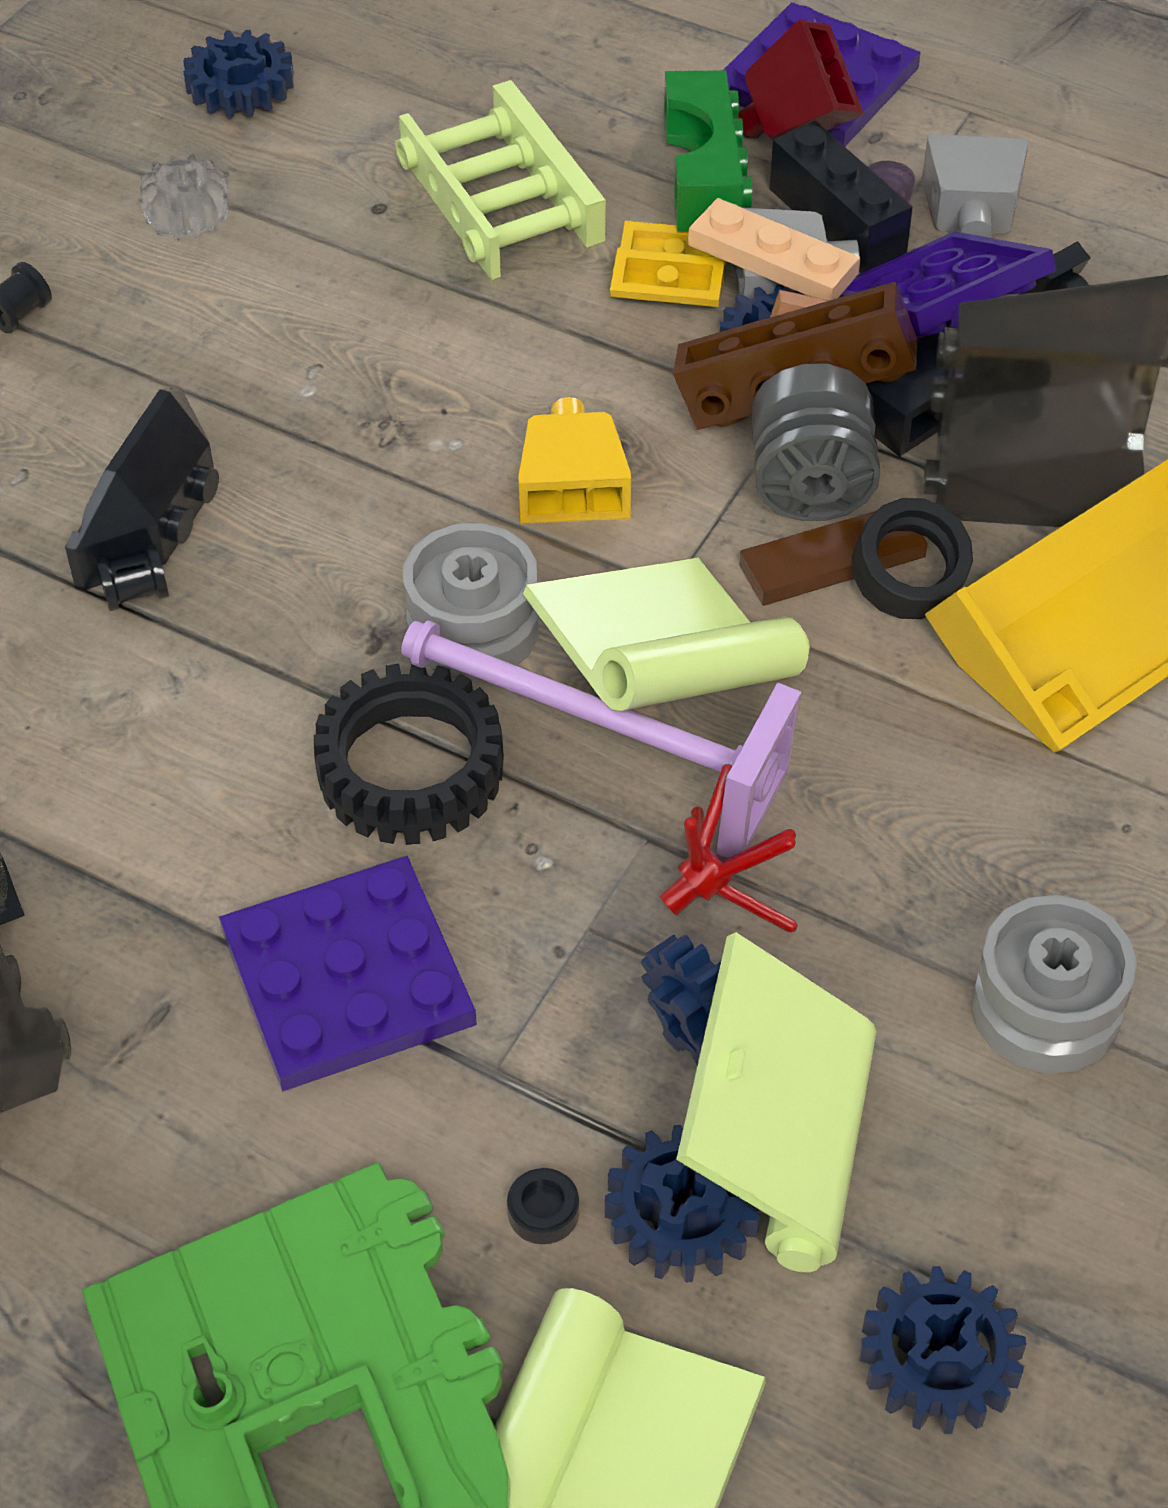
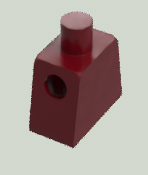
M802 19L795 22L746 71L745 81L753 102L739 111L738 118H742L743 132L747 136L756 138L765 132V135L770 140H773L813 121L818 122L828 131L863 115L864 112L831 25Z

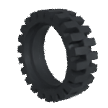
M399 663L385 665L386 677L381 679L374 669L362 673V687L360 688L352 680L341 686V699L332 695L325 703V715L319 714L315 724V766L320 790L329 809L335 808L337 819L345 826L354 821L356 833L367 838L377 828L380 842L394 844L397 832L404 833L406 845L420 844V832L429 831L434 842L446 838V824L450 823L457 833L469 827L470 814L479 819L487 811L488 799L494 801L499 791V781H502L504 750L502 729L494 704L489 705L488 695L481 687L473 691L472 680L462 674L452 682L450 669L438 665L432 676L427 675L426 666L420 668L412 664L410 674H401ZM399 717H430L453 725L468 738L471 745V756L462 769L442 783L419 790H388L363 781L351 770L347 760L348 751L359 736L376 724Z

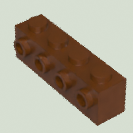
M895 281L680 343L677 348L673 376L697 430L714 425L725 427L735 424L743 417L752 415L753 398L764 382L782 370L802 364H830L850 370L865 383L877 380L881 382L896 380L906 372L916 370L917 337L898 284Z

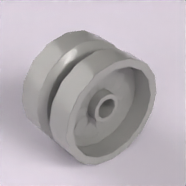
M458 523L433 531L414 545L403 566L407 630L414 621L425 623L430 620L440 625V637L516 666L530 655L539 638L538 614L523 595L526 585L537 583V561L527 543L509 530L485 523ZM432 660L427 664L434 671L437 665L450 669L451 677L454 678L462 674L469 679H479Z
M1062 895L1029 897L1004 909L988 928L971 1003L977 1030L992 1050L1020 1068L1045 1074L1076 1072L1102 1059L1117 1040L1124 1009L1127 1007L1133 988L1137 961L1130 938L1109 914L1087 901Z

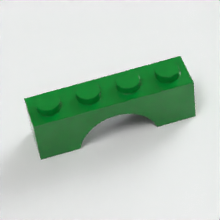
M726 70L665 71L663 119L666 144L691 150V152L675 156L673 203L677 232H689V227L717 198L742 208L752 207V178L747 176L748 156L747 148L743 147L742 118H738V91H729Z

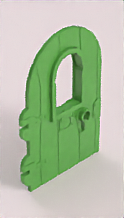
M377 1162L342 1177L337 1182L328 1183L272 1207L267 1212L258 1213L179 1247L174 1252L165 1253L114 1275L104 1282H98L82 1289L151 1508H278L259 1454L287 1442L286 1437L303 1430L308 1425L317 1424L328 1418L334 1421L359 1409L363 1411L400 1508H510V1477L500 1440L485 1407L487 1403L497 1396L502 1385L501 1370L504 1365L495 1347L485 1348L470 1356L467 1354V1352L487 1344L491 1339L483 1319L477 1318L468 1308L458 1305L442 1308L427 1271L438 1263L444 1251L442 1239L445 1237V1232L439 1219L434 1216L411 1225V1222L427 1216L433 1211V1205L426 1191L420 1190L413 1181L402 1178L387 1181L380 1163ZM204 1353L208 1354L213 1368V1375L224 1395L223 1400L213 1407H209L204 1397L192 1362L193 1358Z

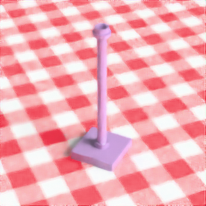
M430 620L425 623L414 621L404 636L401 653L403 656L410 658L411 664L417 667L424 668L432 660L720 772L725 764L732 765L726 777L716 854L729 859L748 849L789 770L802 692L783 684H776L743 746L739 745L736 750H733L632 710L621 712L611 710L601 698L440 637V625Z

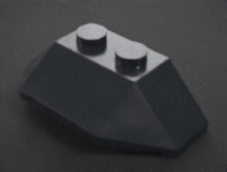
M173 387L170 389H159L104 470L85 507L81 527L78 531L72 532L65 546L76 588L88 590L102 585L96 558L105 556L108 561L130 557L145 553L146 546L155 544L161 564H166L179 543L183 544L188 539L193 527V520L204 503H210L213 500L219 484V473L214 469L210 443L183 390Z

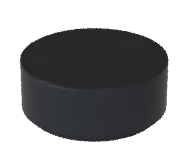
M538 1168L525 1172L513 1182L508 1192L507 1209L510 1225L517 1235L531 1243L552 1244L564 1239L574 1230L579 1219V1194L575 1184L567 1175L550 1168Z

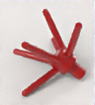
M725 764L721 768L705 819L702 808L694 807L691 811V817L686 818L684 821L689 857L678 866L682 876L659 897L677 916L698 896L701 895L705 900L709 901L717 894L787 932H794L797 929V923L793 919L728 885V883L732 880L733 875L793 849L796 845L795 831L793 829H786L725 861H722L710 848L722 813L726 777L732 768V765Z

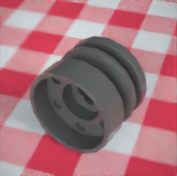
M802 364L782 370L762 384L752 402L753 444L755 446L756 489L764 504L782 516L800 521L831 520L848 515L866 504L878 488L880 463L877 456L878 444L874 436L875 417L873 399L866 383L850 370L834 365Z

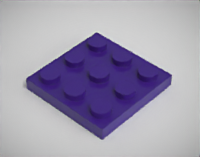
M791 2L723 69L727 73L729 91H738L739 106L745 108L753 102L745 81L746 71L795 22L802 19L831 25L864 112L860 117L828 130L833 137L846 146L919 69L921 52L904 46L896 40L886 39L858 28L852 23L843 22L814 11L808 6Z
M954 231L857 275L838 298L896 281L915 334L922 337L941 332L946 328V322L955 317L974 315L988 310L992 306L991 301L1005 294H1019L1029 291L1036 286L1037 279L1057 270L1052 249Z
M408 855L219 916L223 936L282 1092L477 1025L474 1005Z

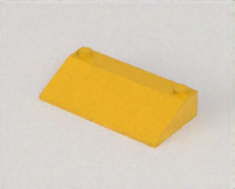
M1168 459L968 587L958 590L925 614L958 666L1053 753L1060 751L1168 677Z

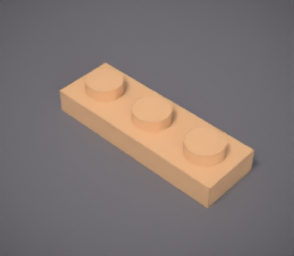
M719 198L689 227V246L807 296L826 300L836 299L859 274V256Z

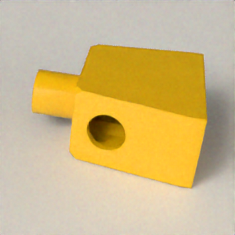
M566 397L557 400L552 405L551 414L534 415L528 419L518 476L520 524L631 519V471L611 415L606 412L585 413V406L579 399Z

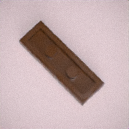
M876 511L741 550L739 565L763 606L854 579L852 553L867 520ZM893 531L881 540L877 550L878 557L884 569L892 568L925 558L928 543L922 535L915 532Z

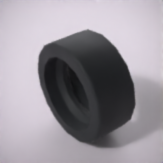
M900 498L882 505L867 520L852 553L853 578L862 595L878 610L899 619L926 618L925 614L962 588L973 563L972 540L962 521L945 506L925 498ZM893 531H912L927 537L939 548L946 561V570L943 578L931 587H912L897 581L884 569L878 557L877 550L881 540Z

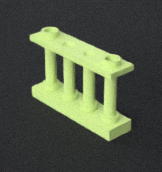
M512 80L493 86L494 108L489 110L488 116L430 135H424L409 113L399 116L401 138L396 140L395 147L402 167L405 170L411 169L461 238L469 260L472 263L478 262L490 280L501 277L500 248L565 226L568 230L573 229L586 247L605 241L606 199ZM492 136L504 139L508 145L448 166L439 155L440 153ZM516 165L521 169L526 168L531 175L469 196L461 185L462 183ZM540 195L544 199L549 198L555 206L496 227H492L484 214Z

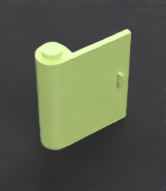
M699 558L528 584L523 592L525 598L601 700L611 710L618 712L791 678L799 675L805 669L809 658V640L798 622L793 618L785 616L750 622Z
M735 932L726 938L676 1160L768 1214L770 1218L765 1239L768 1251L775 1255L777 1261L787 1269L797 1272H813L818 1270L820 1266L831 1263L837 1256L877 1031L874 1024L864 1015Z
M559 1289L554 1293L494 1427L500 1440L510 1477V1508H718L766 1384L765 1377L624 1330L623 1320L619 1312L603 1299L578 1289Z

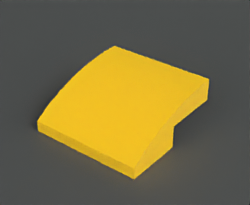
M625 221L620 248H617L610 297L719 307L727 261L689 246V232H677L676 225Z

